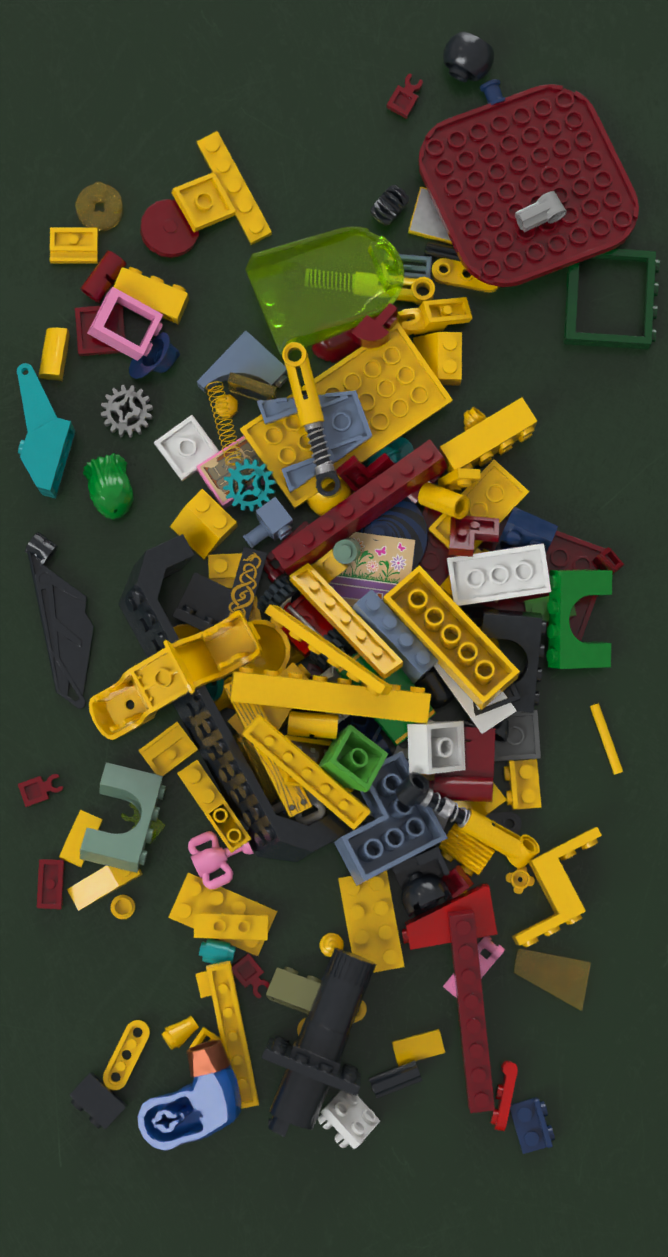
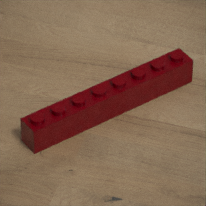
M429 439L271 552L290 577L291 574L307 563L311 565L334 548L338 541L349 538L447 469L448 466L444 457Z
M472 909L448 912L468 1108L470 1113L495 1111L475 916Z

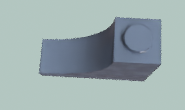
M245 330L197 381V385L206 393L207 389L218 384V382H212L244 378L257 381L273 390L276 386L280 388L287 381L288 377L286 376V366Z

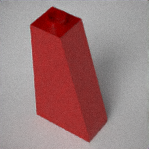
M487 883L480 884L455 899L452 898L406 921V929H401L404 944L408 943L410 950L451 943L448 912L470 909L473 910L475 916L477 938L497 935L489 885Z

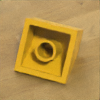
M436 332L413 337V344L441 384L460 385L462 380V332Z
M201 489L185 505L170 527L179 536L183 534L189 546L205 560L238 525L209 494Z

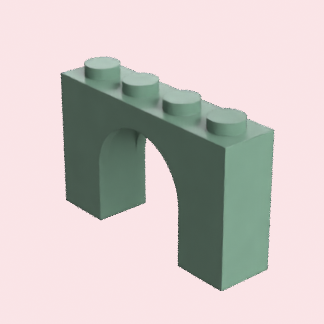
M106 762L100 781V794L132 803L138 809L141 818L132 830L122 834H112L86 828L80 848L81 860L138 873L139 866H144L148 851H144L146 843H151L154 832V829L150 828L152 821L157 822L160 811V807H156L158 799L163 800L166 786L162 785L163 776Z

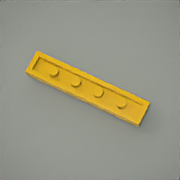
M218 131L198 140L197 145L212 173L214 172L235 208V216L250 244L253 245L272 235L270 227Z

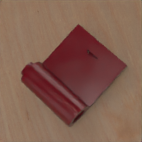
M464 727L466 770L436 773L434 780H429V786L433 789V793L438 792L441 798L447 797L452 801L493 802L496 728H490L481 734L477 727Z

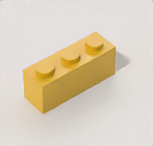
M122 267L114 285V288L163 314V319L178 325L189 301V295L185 288L173 284V286L166 285L164 280L156 276L146 277L142 275L140 270L129 267V269Z

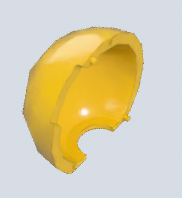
M268 620L250 621L261 638L258 642L262 648V654L258 659L244 667L254 668V673L260 674L264 673V669L279 671V675L287 668L291 658L292 649L288 635L280 627Z

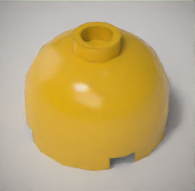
M339 477L342 488L337 496L326 498L318 492L306 502L316 514L322 516L352 495L353 489ZM335 482L323 490L327 492L332 491L335 488Z

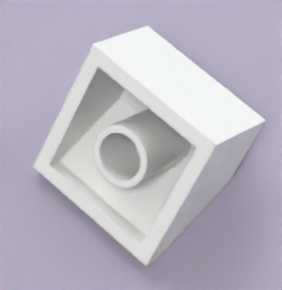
M464 721L407 724L409 773L436 774L466 770Z

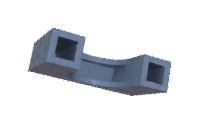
M372 589L353 605L352 609L403 661L401 669L414 685L438 662L434 655Z

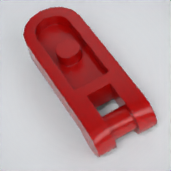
M512 1061L502 1063L501 1070L505 1074L503 1085L498 1084L496 1099L499 1100L498 1109H495L491 1116V1124H495L494 1129L499 1131H505L518 1071L516 1064Z

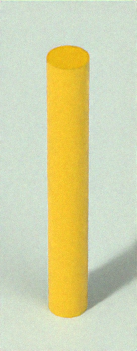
M599 703L592 705L590 708L614 775L621 773L623 769Z

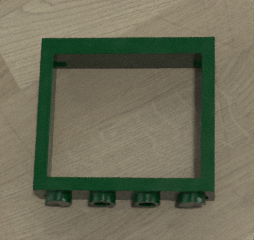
M613 249L592 257L593 259L647 262L643 336L576 332L579 263L568 266L564 344L649 349L652 342L656 341V328H652L653 319L657 318V305H654V296L658 295L659 283L655 282V273H659L660 260L656 259V251Z

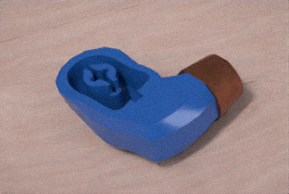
M221 1040L204 1042L187 1050L190 1075L194 1077L193 1083L182 1087L176 1092L150 1098L142 1104L138 1114V1127L143 1138L152 1147L165 1151L181 1144L204 1139L233 1123L241 1113V1095L238 1081Z

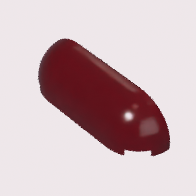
M381 312L370 317L375 320ZM361 321L325 336L311 347V350L317 357L332 363L341 361L362 347L352 340V331Z

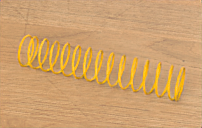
M207 389L208 396L227 399V397H224L223 395L212 396L218 393L217 391H213L217 389ZM209 397V401L211 402V404H212V403H218V404H216L215 406H217V405H219V404H222V403H227V402H223V401L213 402V401L210 400V397ZM214 406V407H213V408H216V409H217V408H221V409H219V410L229 409V408H224V407H226V406H223V407H215V406ZM212 408V412L214 413V414H213V417H214V418H216V417L214 416L215 414H222V415L230 414V413H227L228 411L223 412V413H216V412L213 411V408ZM229 417L221 418V419H219V420H222V421H220L219 423H221V422H223V421H225V420H232V419H227V418H229ZM231 422L226 423V424L216 423V424H217V425H216V428L218 429V427H217L218 425L229 426V425H232V424H230ZM226 429V430H228V431H226V432L234 431L233 434H235V432H236L235 430ZM222 434L219 436V439H220L221 436H228V437L224 438L223 440H225V439H227V438H229V437H236L235 439H237V436L222 435ZM233 440L223 441V442H229V443L237 442L236 445H238V443H239L238 441H233ZM225 444V445L223 446V448H224V447H232V448H230V449L239 448L238 450L233 451V452H227L228 450H226V451L223 450V452H224V457H226V456H225V453H233V454H238V453H239V454H240V455L237 456V457L229 458L227 461H226V459H225L226 465L233 466V465H235V463H228V461L231 460V459H234V458H241V457H240V456H241V453H240V452H237V451L240 450V447H234V446H236V445L226 446L227 444Z

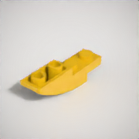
M198 760L177 773L231 853L251 840V837Z

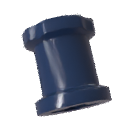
M490 80L480 86V90L484 92L488 104L491 103L493 105L506 101L499 87L501 85L500 80Z

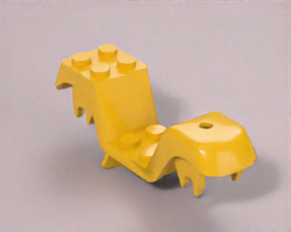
M237 610L226 619L198 634L180 639L172 644L167 640L163 641L166 648L128 669L122 674L118 682L90 699L89 712L97 729L110 740L124 736L152 720L156 712L189 692L191 694L194 693L197 687L225 678L232 674L233 670L237 671L239 667H244L258 659L262 654V648L258 642L261 638L253 623L247 622L242 611ZM129 700H132L134 702L133 709H129L127 707V702Z

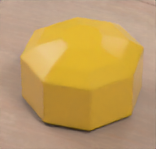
M223 395L227 399L218 398L215 402L223 401L227 403H222L215 407L226 406L224 408L229 409H222L216 413L228 411L227 413L230 414H225L221 417L232 418L238 412V402L232 395Z

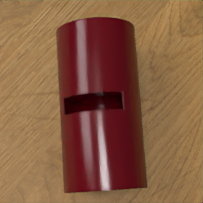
M108 250L80 290L92 300L100 303L118 278L121 268H125L127 263L118 255Z

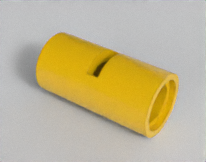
M430 482L425 483L418 494V501L421 505L456 519L464 518L470 508V500L467 496Z
M289 711L287 735L309 737L312 734L315 738L337 739V714Z

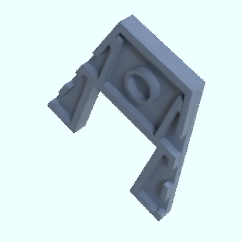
M356 390L318 395L325 420L322 422V428H324L322 432L323 435H326L324 439L327 441L326 447L329 448L327 451L328 454H331L329 459L332 460V464L373 437ZM294 398L257 401L265 425L297 414ZM314 458L281 469L290 493L316 476V464L313 463Z

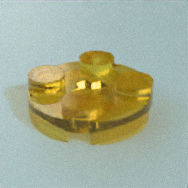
M96 182L84 188L78 195L75 203L78 218L86 228L110 230L122 218L123 204L120 194L113 187L102 182ZM103 202L105 210L103 212L100 210L95 212V204Z

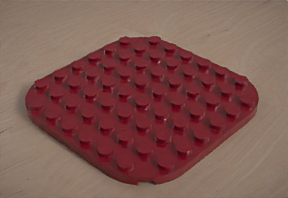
M548 84L533 87L506 97V101L493 105L490 103L438 123L427 133L420 148L418 163L421 177L454 249L465 269L476 279L486 284L498 287H511L558 271L617 248L629 238L635 228L639 213L638 198L596 110L581 93L564 89L562 85ZM555 191L567 211L566 215L557 222H545L526 232L521 230L517 224L515 212L536 203L545 193Z

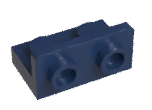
M534 1097L511 1104L510 1112L522 1153L525 1154L546 1147H553L551 1141L555 1140L551 1125L547 1126L544 1117L548 1116L544 1101L540 1102L539 1098Z

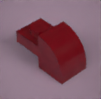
M389 303L375 320L366 315L352 331V340L366 348H377L386 344L390 340V333L386 329H392L398 321L397 308Z

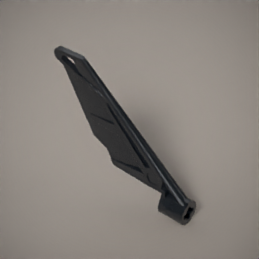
M37 532L27 544L25 552L29 558L55 690L74 706L82 709L86 705L83 694L94 626L86 614L87 597L45 566L57 551L58 545L48 540L40 532ZM69 682L80 698L77 701L68 696Z

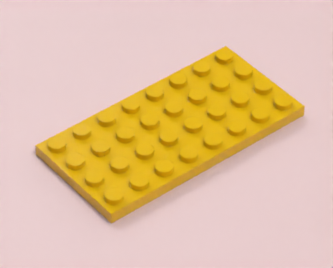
M399 322L392 329H387L390 333V340L386 344L377 348L360 347L314 378L318 395L356 390L373 436L333 464L334 470L353 455L363 463L453 401ZM305 385L302 386V391L306 390ZM293 393L286 398H294ZM298 413L265 425L261 414L240 428V431L261 462L267 464L266 469L273 471V479L295 509L306 502L311 496L318 493L316 478L313 477L290 493L281 469L313 458L311 457L313 451L310 450L311 445L308 444L310 441L307 438L308 432L305 431V427H301ZM326 479L322 484V488L324 489L335 481L333 479Z

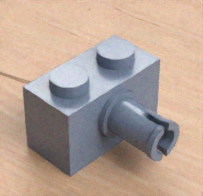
M274 497L256 510L260 525L244 535L243 538L251 548L267 536L271 537L274 541L278 538L282 541L292 533L293 519L278 499Z

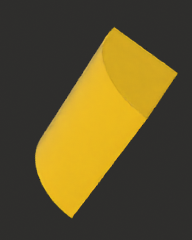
M46 329L39 378L63 381L70 340L68 329Z

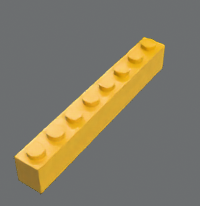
M239 667V671L233 670L230 701L428 723L431 694L425 693V688L411 686L410 691L400 690L401 685L390 684L393 688L389 695L379 694V696H376L366 690L367 685L362 682L361 685L352 684L351 679L337 678V682H329L326 676L313 675V679H303V674L288 672V677L278 676L279 671L264 669L263 674L254 673V668Z

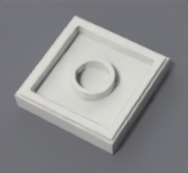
M193 415L154 442L181 481L195 473L197 465L219 452Z

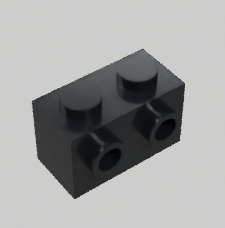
M90 1072L70 1094L73 1098L71 1103L79 1111L82 1112L84 1109L91 1115L89 1120L99 1129L101 1126L106 1129L128 1106L118 1095L107 1088L104 1082L93 1072Z

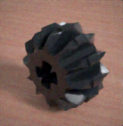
M391 185L371 208V215L375 217L376 221L387 226L397 218L408 204L409 196L402 188Z

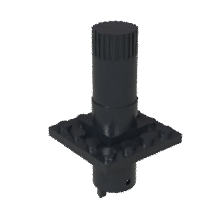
M334 948L308 1017L305 1018L294 1045H289L290 1041L283 1037L276 1036L275 1039L270 1037L262 1058L286 1068L269 1110L272 1118H269L268 1128L273 1132L285 1137L290 1124L312 1130L330 1086L357 1096L361 1083V1073H358L357 1067L344 1063V1066H341V1057L376 967L374 962L354 953Z

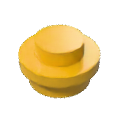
M119 895L111 902V912L118 919H127L135 911V903L127 895Z

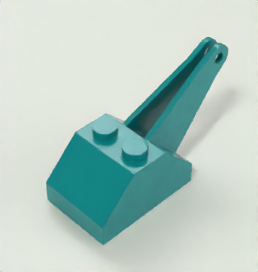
M23 363L18 366L17 375L28 434L25 440H21L18 454H21L20 458L40 493L56 499L76 430L71 421L57 418L33 367L30 364ZM24 371H29L27 375H23Z

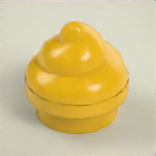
M475 407L467 410L464 413V431H467L487 417Z
M327 933L321 938L319 946L325 956L331 957L334 948L343 950L344 942L338 934Z

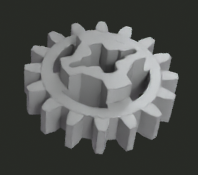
M122 385L119 392L113 388L114 395L106 394L105 397L108 403L101 404L102 408L106 409V411L101 412V416L108 418L104 421L105 426L112 425L110 429L112 433L119 430L120 437H123L125 432H128L129 437H133V431L141 434L140 427L148 428L149 425L146 419L151 420L153 418L148 413V411L153 410L152 405L147 404L150 401L149 396L142 397L143 390L140 389L138 392H135L133 385H131L129 390H126L125 386ZM125 397L120 402H116L118 399ZM135 398L142 404L143 410L135 406ZM130 404L132 412H128L127 416L124 417L122 410H126ZM111 413L119 416V424L113 420ZM139 420L137 423L129 426L131 422Z

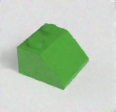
M349 725L337 733V739H333L319 766L343 787L367 792L388 753L352 725Z

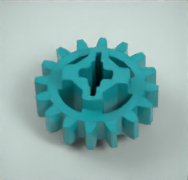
M244 459V465L240 462H235L236 469H228L231 476L224 477V480L228 481L229 484L223 487L224 490L230 491L226 498L234 499L233 506H237L240 503L241 510L243 511L246 510L247 506H249L250 511H255V505H258L259 508L262 507L264 500L267 502L271 500L268 496L269 493L276 492L271 488V485L276 484L275 480H270L273 471L266 472L267 464L258 466L259 460L254 459L252 464H250L249 459ZM245 469H255L251 475H245L241 472ZM262 478L265 480V490L261 487ZM246 480H247V481H252V480L254 481V482L252 483V485L254 486V489H248V490L246 491V488H247V484L245 483ZM235 481L238 482L239 490L237 491V493L234 487ZM249 495L258 497L255 501H245Z

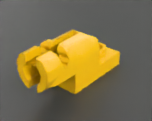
M467 297L423 301L419 308L404 309L398 312L397 322H399L406 334L410 336L412 334L441 332L449 324L469 323L472 320V314Z

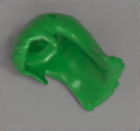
M114 453L105 457L98 456L96 460L91 459V462H87V465L83 467V475L88 480L89 495L94 506L105 518L112 520L123 517L130 510L134 500L133 490L126 474L127 462L119 454L116 455Z

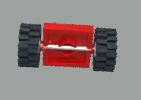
M283 576L280 580H276L275 584L269 586V590L264 592V596L260 597L257 608L264 613L269 604L277 605L346 654L352 647L303 594L300 596L301 592L289 581V577ZM284 626L281 628L288 635L290 644L303 657L306 658L310 654L309 657L323 671L332 666L327 662V656L322 653L318 655L308 648L309 644L303 639L301 642L294 639L288 634L290 630Z

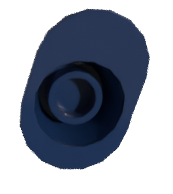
M162 332L150 342L153 346L147 356L143 355L138 361L132 359L129 366V374L132 378H142L151 371L164 373L171 368L180 356V352L170 343L167 333Z

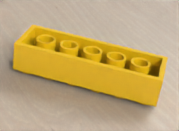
M420 565L383 596V602L438 660L437 663L481 710L518 678L520 671Z

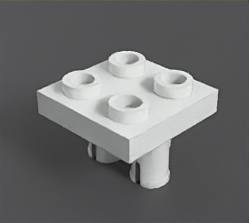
M342 1090L321 1111L322 1115L318 1117L320 1125L327 1120V1123L322 1126L324 1129H330L333 1126L339 1132L335 1135V1141L338 1143L344 1139L340 1143V1147L346 1148L350 1144L353 1149L358 1147L380 1122L375 1113L359 1098L358 1094L354 1096Z

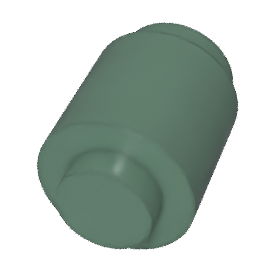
M353 538L340 540L333 548L334 558L342 564H349L357 560L361 554V546Z

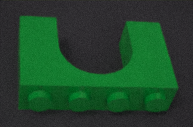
M549 570L551 592H549V601L547 603L549 625L547 627L548 650L546 658L548 667L557 669L611 667V643L579 641L570 629L569 617L572 607L580 598L588 595H612V570Z

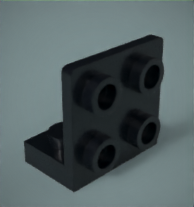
M194 573L173 617L204 631L224 619L232 590L198 573Z

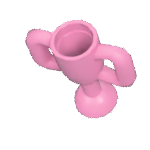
M212 831L199 834L188 842V850L192 854V862L199 877L202 878L204 886L208 889H217L233 879L232 868L227 863L228 857L241 851L249 855L254 854L249 842L233 853L230 852L228 847L223 849L219 845L217 835ZM207 841H212V848L198 851L195 848ZM219 868L226 872L224 875L213 880L209 878L210 874Z

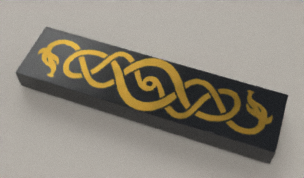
M244 546L224 619L235 611L240 610L247 622L249 621L267 557L266 552Z

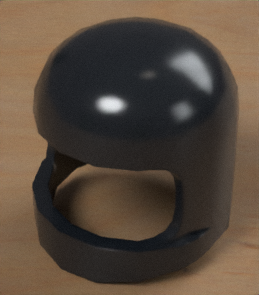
M432 667L415 685V687L425 688V693L431 694L430 705L435 709L444 707L455 697L435 667Z

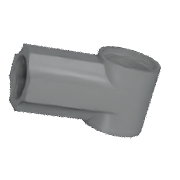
M550 191L542 195L536 203L515 212V217L520 229L526 232L545 222H557L566 215L567 211L555 191Z

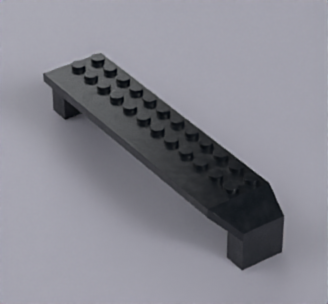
M183 534L147 550L132 568L118 603L147 658L166 648L163 641L167 640L172 644L180 640L157 598L163 579L181 571L194 556ZM205 685L197 687L194 693L191 694L189 692L172 702L228 805L251 837L249 843L257 857L298 862L348 833L342 820L334 813L309 826L276 815Z

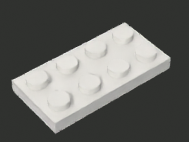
M544 543L473 554V557L457 556L447 558L453 601L458 606L551 592Z

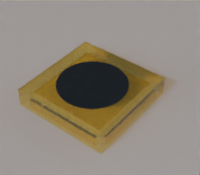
M230 372L228 378L229 392L256 401L277 399L276 387Z

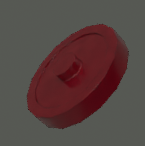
M166 199L157 201L148 207L142 216L140 233L143 242L152 252L160 256L170 258L182 256L193 248L198 239L199 230L193 232L176 200Z

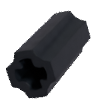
M413 1060L370 1077L369 1080L378 1099L420 1082L422 1078L416 1062Z

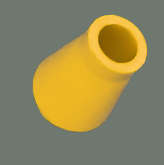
M190 1016L185 1020L166 1027V1031L161 1035L171 1050L176 1047L179 1049L199 1026Z

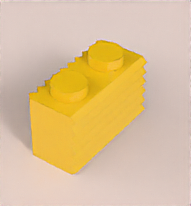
M456 823L446 836L448 838L438 846L443 858L449 862H452L453 859L461 864L465 873L471 877L473 874L478 876L495 852L486 844L459 830Z

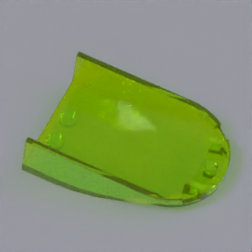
M343 227L251 255L245 270L280 355L284 347L291 342L300 343L304 347L319 343L358 326L366 315L371 318L379 316L389 303L394 304L403 287L404 267L397 250L385 237H379L363 227Z

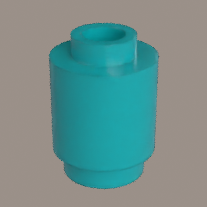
M208 938L207 942L202 941L199 956H203L202 962L216 964L231 961L232 966L236 946H231L229 942Z

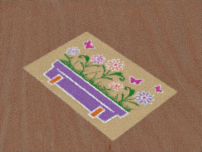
M355 532L349 538L359 542L361 554L357 560L347 564L348 568L333 579L329 585L352 607L371 589L383 600V596L412 572L415 540Z

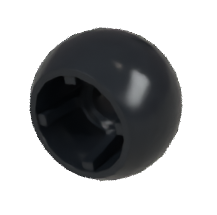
M459 32L447 42L443 51V61L445 66L450 69L449 74L455 79L462 82H467L468 80L479 81L491 70L494 63V51L481 38L467 32Z

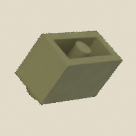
M277 967L266 993L268 999L309 1014L321 980L307 975V978L299 976L298 971L289 967H285L284 970Z

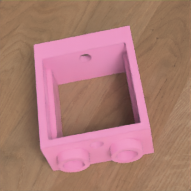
M112 287L106 294L87 334L138 361L143 355L147 356L153 346L150 343L152 336H157L163 324L160 323L163 314ZM116 302L151 321L140 346L104 327Z

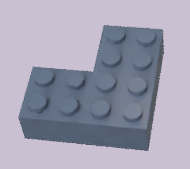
M402 751L385 759L369 791H360L375 820L340 837L334 842L356 886L448 838L432 808L429 806L424 807L420 804H415L412 807L406 806L397 798L396 788L410 774L409 763Z

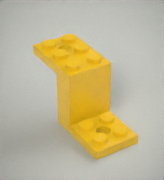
M598 827L592 828L529 861L528 864L554 914L513 935L512 938L516 945H523V947L531 946L539 941L537 938L539 935L544 933L545 936H550L561 930L559 925L565 922L567 925H571L582 919L581 914L586 911L558 858L561 861L566 860L577 854L575 849L581 847L584 850L597 844L596 838L602 836Z

